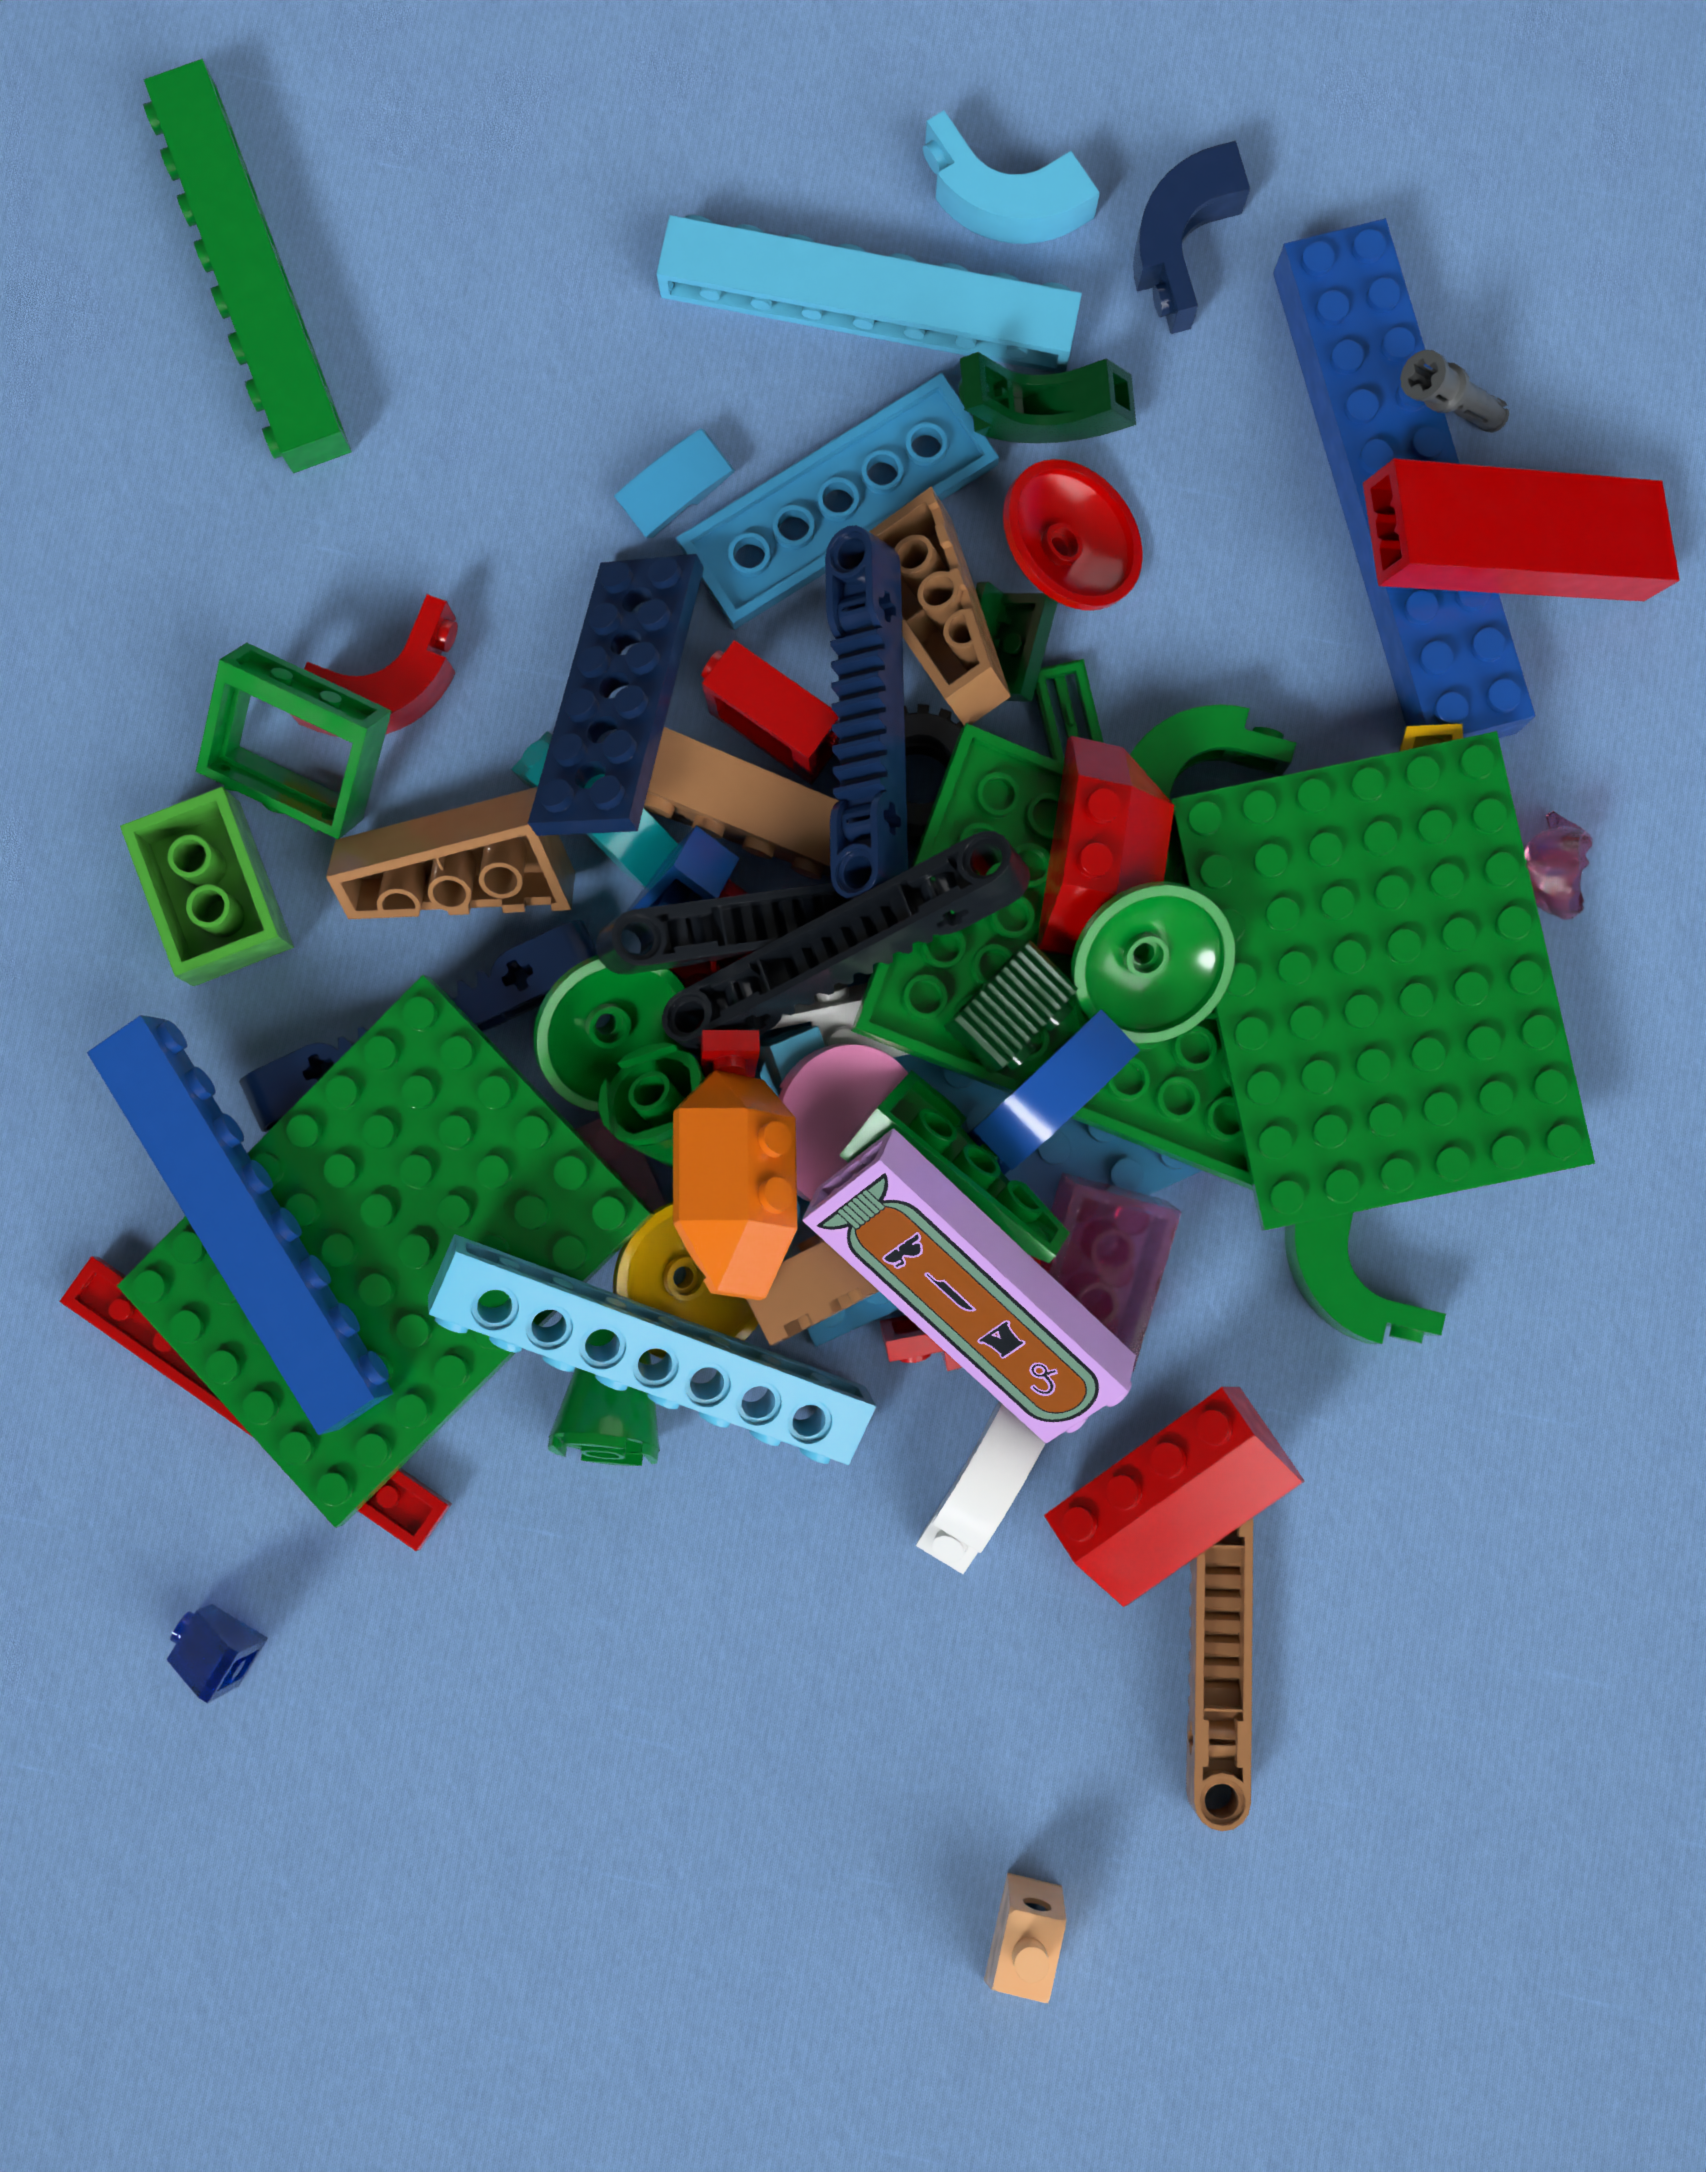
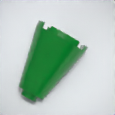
M662 1042L644 1045L626 1054L617 1063L621 1069L611 1082L605 1078L600 1088L598 1110L603 1125L616 1139L673 1169V1111L703 1082L705 1074L700 1063L689 1052L678 1049L674 1044Z
M599 1329L592 1332L586 1342L593 1346H602L609 1343L615 1333L607 1329ZM648 1351L644 1352L639 1362L652 1365L651 1353ZM575 1367L549 1434L548 1450L566 1457L567 1446L581 1449V1461L592 1463L642 1466L644 1456L651 1464H656L660 1451L655 1402L648 1398V1393L629 1386L625 1391L612 1389L600 1383L595 1378L596 1374Z

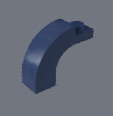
M1236 141L1201 150L1178 163L1159 182L1144 210L1134 251L1133 270L1137 292L1153 288V301L1159 317L1166 316L1171 334L1191 329L1198 308L1183 256V241L1190 233L1204 224L1241 215L1250 186Z

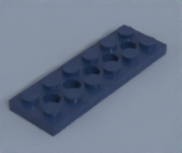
M697 554L600 563L528 820L529 826L537 836L638 831L704 570ZM645 602L637 612H632L637 605ZM637 643L625 655H620L627 646ZM622 686H627L621 689L614 698H609V696L614 690ZM617 729L610 733L603 742L597 743L602 734L609 730ZM605 774L604 777L596 780L591 788H585V785L591 778Z

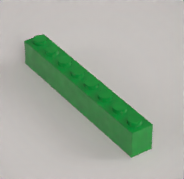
M199 59L143 79L151 99L150 102L143 104L144 110L156 136L164 134L168 147L160 149L162 159L173 181L180 179L185 193L177 195V200L189 227L197 225L202 239L194 241V246L206 273L214 271L218 285L210 288L222 318L231 317L236 332L228 334V339L240 366L246 363L249 366L253 379L245 381L246 389L256 411L265 410L270 426L262 428V432L273 458L283 457L294 474L351 453L349 442L218 88L203 59Z

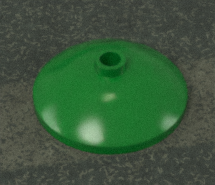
M1161 881L1131 887L1103 904L1092 915L1080 933L1071 962V980L1078 988L1077 992L1074 993L1077 1002L1089 1019L1102 1009L1133 1043H1156L1177 1037L1204 1020L1223 997L1231 980L1235 963L1233 933L1219 907L1203 893L1190 886ZM1147 943L1146 950L1141 955L1133 956L1135 949L1139 945Z
M598 955L588 958L569 969L546 994L538 1011L534 1026L535 1056L547 1082L561 1097L573 1105L599 1112L600 1088L605 1078L609 1082L612 1081L621 1069L617 1063L626 1054L644 1045L662 1042L674 1044L678 1049L690 1053V1051L670 1038L662 1025L664 1007L671 997L685 989L684 985L669 969L629 975L614 973L603 965ZM610 1014V1019L605 1026L596 1027V1022L601 1015Z

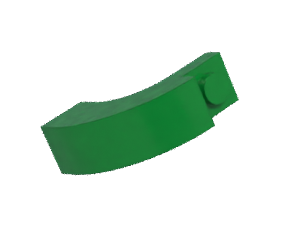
M1223 704L1206 705L1179 712L1156 725L1136 744L1130 756L1169 799L1176 778L1188 768L1202 762L1225 761L1282 776L1292 762L1296 742L1285 740L1284 735L1275 729L1267 727H1254L1252 731L1244 729L1250 708Z
M1353 1213L1285 1226L1286 1257L1294 1282L1308 1305L1331 1327L1346 1336L1367 1344H1382L1386 1326L1391 1327L1389 1337L1422 1344L1424 1335H1442L1445 1313L1384 1299L1371 1292L1356 1276L1348 1255V1237Z

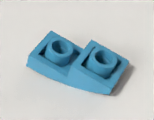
M700 428L639 473L617 492L614 497L646 538H653L690 504L698 505L736 470L706 431Z

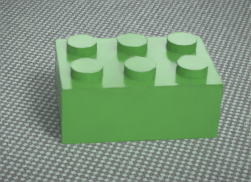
M224 787L214 789L120 826L175 977L192 986H197L294 948L241 803Z

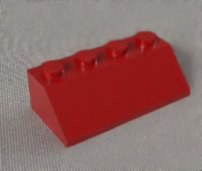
M1221 1387L1044 1514V1517L1073 1562L1121 1606L1125 1607L1304 1483L1305 1480L1240 1387Z

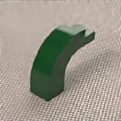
M979 352L960 358L962 380L959 382V396L964 405V410L973 415L974 432L983 436L1016 443H1058L1093 438L1136 425L1132 374L1107 358L1071 371L1047 375H1030L1011 371Z

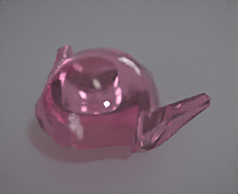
M1552 811L1546 815L1549 828L1535 835L1524 846L1527 861L1525 866L1529 870L1537 907L1563 920H1570L1579 915L1585 907L1583 906L1584 899L1580 886L1582 870L1589 864V860L1585 855L1592 847L1593 838L1578 825Z

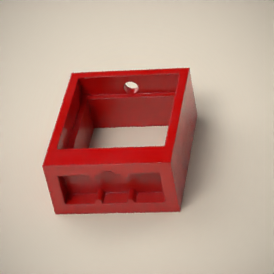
M733 640L725 653L720 649L717 650L710 657L701 674V677L704 678L702 686L709 713L812 785L833 757L832 746L840 744V739L832 731V725L839 723V717L830 706L737 641Z

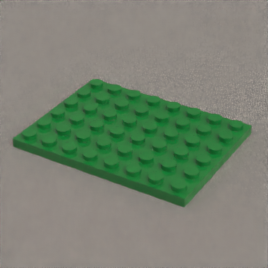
M968 723L961 728L910 868L976 833L995 831L1008 840L1029 867L1030 880L1028 888L1014 903L960 931L947 935H933V941L928 944L917 941L913 943V952L909 954L902 952L894 953L893 962L890 964L875 963L873 973L853 1023L852 1032L1011 1094L1077 1030L1090 1020L1078 1004L1075 994H1073L1067 1001L1073 1007V1010L1050 1032L1043 1026L1032 1037L1030 1041L1036 1046V1049L1020 1066L1012 1071L1006 1065L1004 1068L993 1073L986 1071L984 1066L978 1063L977 1059L970 1055L969 1051L962 1047L961 1043L954 1039L953 1035L946 1031L944 1027L1018 948L1029 941H1032L1037 946L1064 767L1063 763ZM1172 819L1164 882L1187 885ZM1001 862L992 866L986 875L995 872ZM1147 943L1139 945L1135 949L1133 956L1141 955L1146 950ZM1043 952L1072 982V958ZM1214 1009L1199 1024L1177 1037L1156 1043H1134L1140 1051L1071 1117V1119L1253 1190Z
M1497 731L1171 799V802L1174 804L1173 822L1187 886L1200 891L1219 907L1233 933L1235 943L1234 969L1229 985L1223 997L1214 1008L1262 1231L1595 1164Z
M422 975L247 1153L251 1160L260 1163L269 1174L273 1183L270 1191L280 1208H286L299 1223L302 1231L299 1239L309 1255L316 1256L326 1267L331 1278L328 1286L337 1301L348 1306L356 1316L360 1325V1331L357 1334L368 1351L375 1352L386 1365L389 1372L387 1383L394 1394L340 1430L318 1435L186 1216L142 1259L117 1287L327 1520L337 1528L344 1525L515 1354L494 1345L489 1340L490 1336L470 1329L466 1333L450 1331L440 1326L435 1321L434 1316L429 1315L428 1294L454 1234L587 1283L655 1213L433 979ZM490 1290L485 1292L478 1301L486 1307L496 1308L503 1305L508 1300L509 1295L501 1290ZM541 1311L534 1317L533 1322L542 1327L557 1311Z

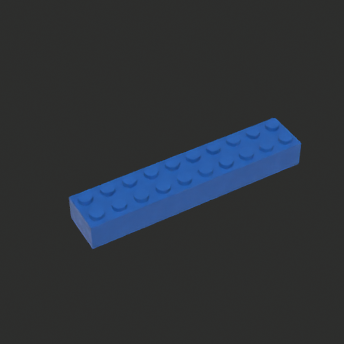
M1384 218L1284 243L1273 275L1406 727L1462 724L1463 738L1495 731L1498 733V738L1517 734L1536 715L1499 593L1378 586L1363 482L1394 458L1460 464L1445 413H1437L1427 407L1424 401L1412 399L1405 394L1401 387L1400 377L1404 365L1415 353L1425 350V346L1387 220Z

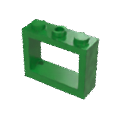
M245 643L219 659L195 772L223 784L226 790L237 791L262 803L266 809L272 812L286 814L309 825L316 833L321 831L339 840L364 818L392 711L254 645ZM251 696L352 743L340 794L240 747Z

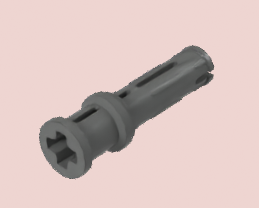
M1434 350L1417 352L1404 365L1400 377L1403 391L1407 396L1416 401H1424L1426 406L1435 412L1448 413L1453 411L1458 416L1474 423L1483 431L1490 433L1499 431L1508 421L1509 409L1503 408L1507 406L1505 401L1488 394L1485 390L1471 383L1465 369L1455 363L1447 362L1444 356Z

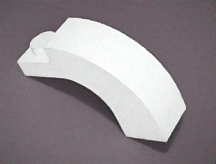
M1000 1401L994 1408L962 1471L921 1533L916 1544L920 1549L964 1574L977 1553H981L989 1542L1045 1445V1442Z

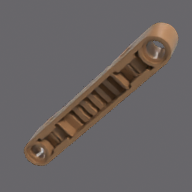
M1253 1518L1190 1561L1192 1579L1189 1585L1191 1605L1189 1607L1191 1618L1189 1662L1191 1669L1188 1675L1190 1685L1188 1705L1190 1710L1187 1721L1186 1792L1188 1802L1200 1820L1209 1828L1218 1831L1233 1830L1243 1824L1249 1815L1251 1806ZM1217 1784L1229 1785L1231 1788V1798L1227 1805L1215 1810L1207 1808L1205 1797L1208 1790Z

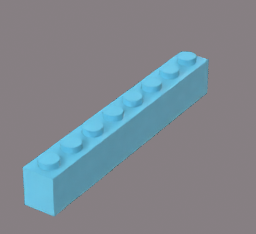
M669 215L657 269L661 298L965 356L979 352L993 361L1055 373H1062L1067 370L1082 293L1071 291L1067 286L1059 283L1050 282L1038 285L1019 281L1018 278L1007 273L985 275L969 272L963 266L954 263H944L937 266L917 262L913 257L900 253L889 256L868 253L861 247L853 244H840L837 247L820 244L800 234H790L786 237L767 234L752 225L741 224L736 227L715 224L711 220L699 215H687L684 218Z

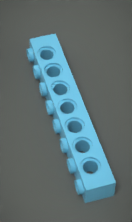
M456 1234L453 1236L428 1294L429 1315L434 1316L435 1321L440 1326L450 1331L466 1333L470 1329L490 1336L489 1340L494 1345L506 1351L519 1353L522 1348L543 1355L542 1358L546 1363L559 1370L573 1372L575 1367L596 1374L595 1378L600 1383L612 1389L625 1391L628 1386L648 1393L647 1396L650 1400L665 1408L678 1409L679 1405L699 1411L700 1417L713 1425L728 1428L732 1423L749 1429L753 1437L766 1444L779 1446L782 1441L799 1447L803 1455L819 1463L828 1464L832 1459L849 1465L876 1408L867 1388L861 1384ZM490 1290H501L509 1295L508 1300L496 1308L486 1307L478 1301L485 1292ZM544 1310H555L562 1314L559 1322L550 1327H541L533 1322L534 1317ZM599 1329H607L615 1333L612 1340L602 1346H593L586 1342L588 1336ZM658 1348L666 1351L665 1357L656 1364L646 1365L639 1362L641 1355L650 1349ZM710 1367L717 1370L714 1378L706 1383L691 1381L695 1372L702 1368ZM763 1386L768 1388L766 1394L757 1401L749 1402L742 1399L744 1394L753 1387ZM805 1405L817 1406L815 1413L809 1418L802 1420L793 1418L799 1408Z

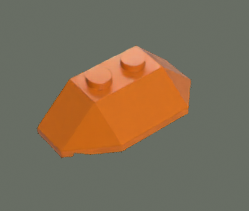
M715 1070L709 1073L703 1082L673 1111V1225L691 1258L706 1276L703 1280L710 1293L753 1300H762L767 1297L798 1229L796 1117L764 1080Z

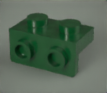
M978 582L975 590L1011 695L1006 701L1032 702L1058 602L1044 593H1003L990 582Z

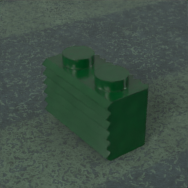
M1029 941L1012 954L944 1027L946 1031L953 1035L954 1039L961 1043L962 1047L969 1051L970 1055L977 1059L978 1063L984 1066L986 1071L993 1073L1004 1068L1006 1065L1013 1071L1036 1049V1046L1030 1041L1032 1037L1043 1026L1050 1032L1073 1010V1007L1067 1001L1077 992L1078 988L1032 941Z

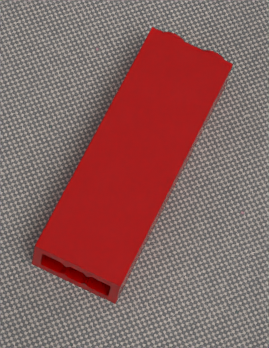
M1394 458L1363 482L1378 586L1644 602L1680 581L1662 480Z

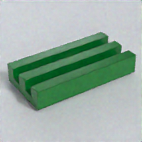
M1084 659L1041 668L1035 688V696L1050 758L1063 764L1065 758L1046 679L1053 678L1067 740L1070 736L1079 737L1065 675L1073 674L1089 740L1104 743Z

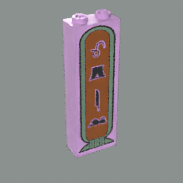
M894 1128L816 1189L802 1221L1043 1442L1048 1443L1065 1431L1067 1433L1075 1432L1086 1422L1091 1414L1105 1405L1108 1407L1117 1405L1129 1393L1132 1386L1130 1380L1136 1355Z

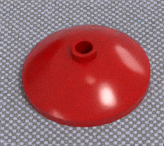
M1061 459L1037 462L1025 469L1013 481L1004 501V531L1016 563L1033 585L1058 603L1085 611L1108 608L1120 601L1133 589L1142 568L1143 550L1141 537L1129 507L1112 485L1091 469L1081 464Z

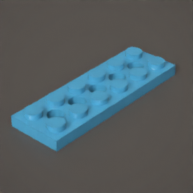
M940 373L676 537L677 543L684 555L697 554L704 567L701 581L735 630L825 574L826 550L832 537L839 530L847 526L857 525L870 531L931 486L940 501L998 466L999 456L985 436L974 432L972 416L964 410L961 400L943 373ZM920 436H932L938 440L941 449L932 457H921L913 451L911 447L913 441ZM877 463H887L895 468L897 477L889 484L879 485L869 479L867 472ZM842 490L852 497L853 504L848 510L836 513L827 509L823 500L831 491ZM797 517L804 520L809 526L807 534L799 540H789L783 537L779 532V528L786 519ZM755 545L763 550L765 557L758 566L745 568L735 561L737 551L743 546Z

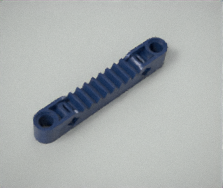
M857 525L847 526L839 530L832 537L825 556L826 613L830 630L836 639L830 641V646L838 655V660L831 662V668L839 678V681L831 683L832 690L839 697V702L831 704L832 710L839 717V723L832 725V731L840 739V744L832 746L833 753L840 760V766L833 767L834 775L840 780V787L833 788V794L839 801L834 804L830 815L831 880L837 893L849 900L908 870L901 563L899 555L893 547Z
M582 920L565 923L505 951L495 960L491 968L490 977L482 970L477 972L476 988L472 989L461 979L457 981L458 996L452 998L448 993L446 994L484 1033L541 1006L546 994L562 975L578 963L598 955L596 947ZM519 969H523L529 975L526 978L529 987L521 991L514 985L516 982L515 972ZM363 1026L358 1028V1040L368 1029ZM341 1036L338 1038V1049L330 1044L320 1042L309 1044L242 1077L239 1083L261 1131L268 1132L319 1081L315 1077L322 1073L320 1064L326 1062L333 1066L355 1043Z

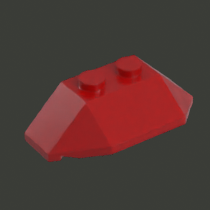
M1070 736L1067 740L1037 939V947L1042 952L1072 958L1081 931L1092 915L1103 904L1131 887L1150 882H1164L1174 804L1123 747Z

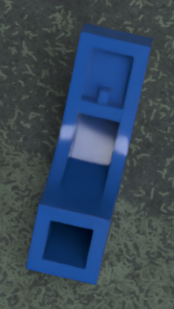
M1101 1009L1016 1090L980 1121L968 1135L979 1147L986 1143L999 1157L997 1162L1001 1172L1005 1175L1008 1171L1016 1168L1064 1125L1140 1049Z

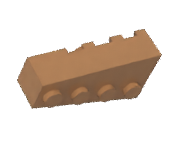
M931 486L869 532L893 547L900 558L902 637L962 724L968 723L972 725L1010 698L1011 695L953 521Z
M664 727L644 804L645 810L691 826L692 828L697 825L711 837L724 838L740 844L742 849L765 859L776 857L792 863V870L806 877L820 880L822 875L831 876L830 815L834 804L839 800Z
M535 787L351 835L339 840L336 839L326 878L348 919L418 917L420 910L436 909L448 911L449 915L470 914L471 908L502 907L503 913L525 912L526 906L551 905L552 911L571 910L576 873L560 836H537L528 824L538 788Z
M815 1235L798 1245L801 1253L782 1262L765 1299H747L769 1345H777L879 1292V1290L820 1236Z

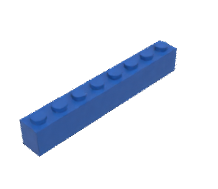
M140 1015L89 1050L87 1054L317 1434L322 1435L340 1430L394 1394L387 1383L389 1379L388 1369L375 1352L367 1350L357 1334L360 1331V1325L356 1316L344 1303H339L328 1286L331 1278L326 1267L316 1256L309 1255L299 1239L302 1231L295 1217L286 1208H280L270 1191L273 1183L269 1174L260 1163L250 1159L241 1144L244 1141L241 1128L231 1116L222 1113L213 1098L216 1090L212 1081L202 1069L194 1067L184 1051L187 1048V1041L182 1032L169 1020Z

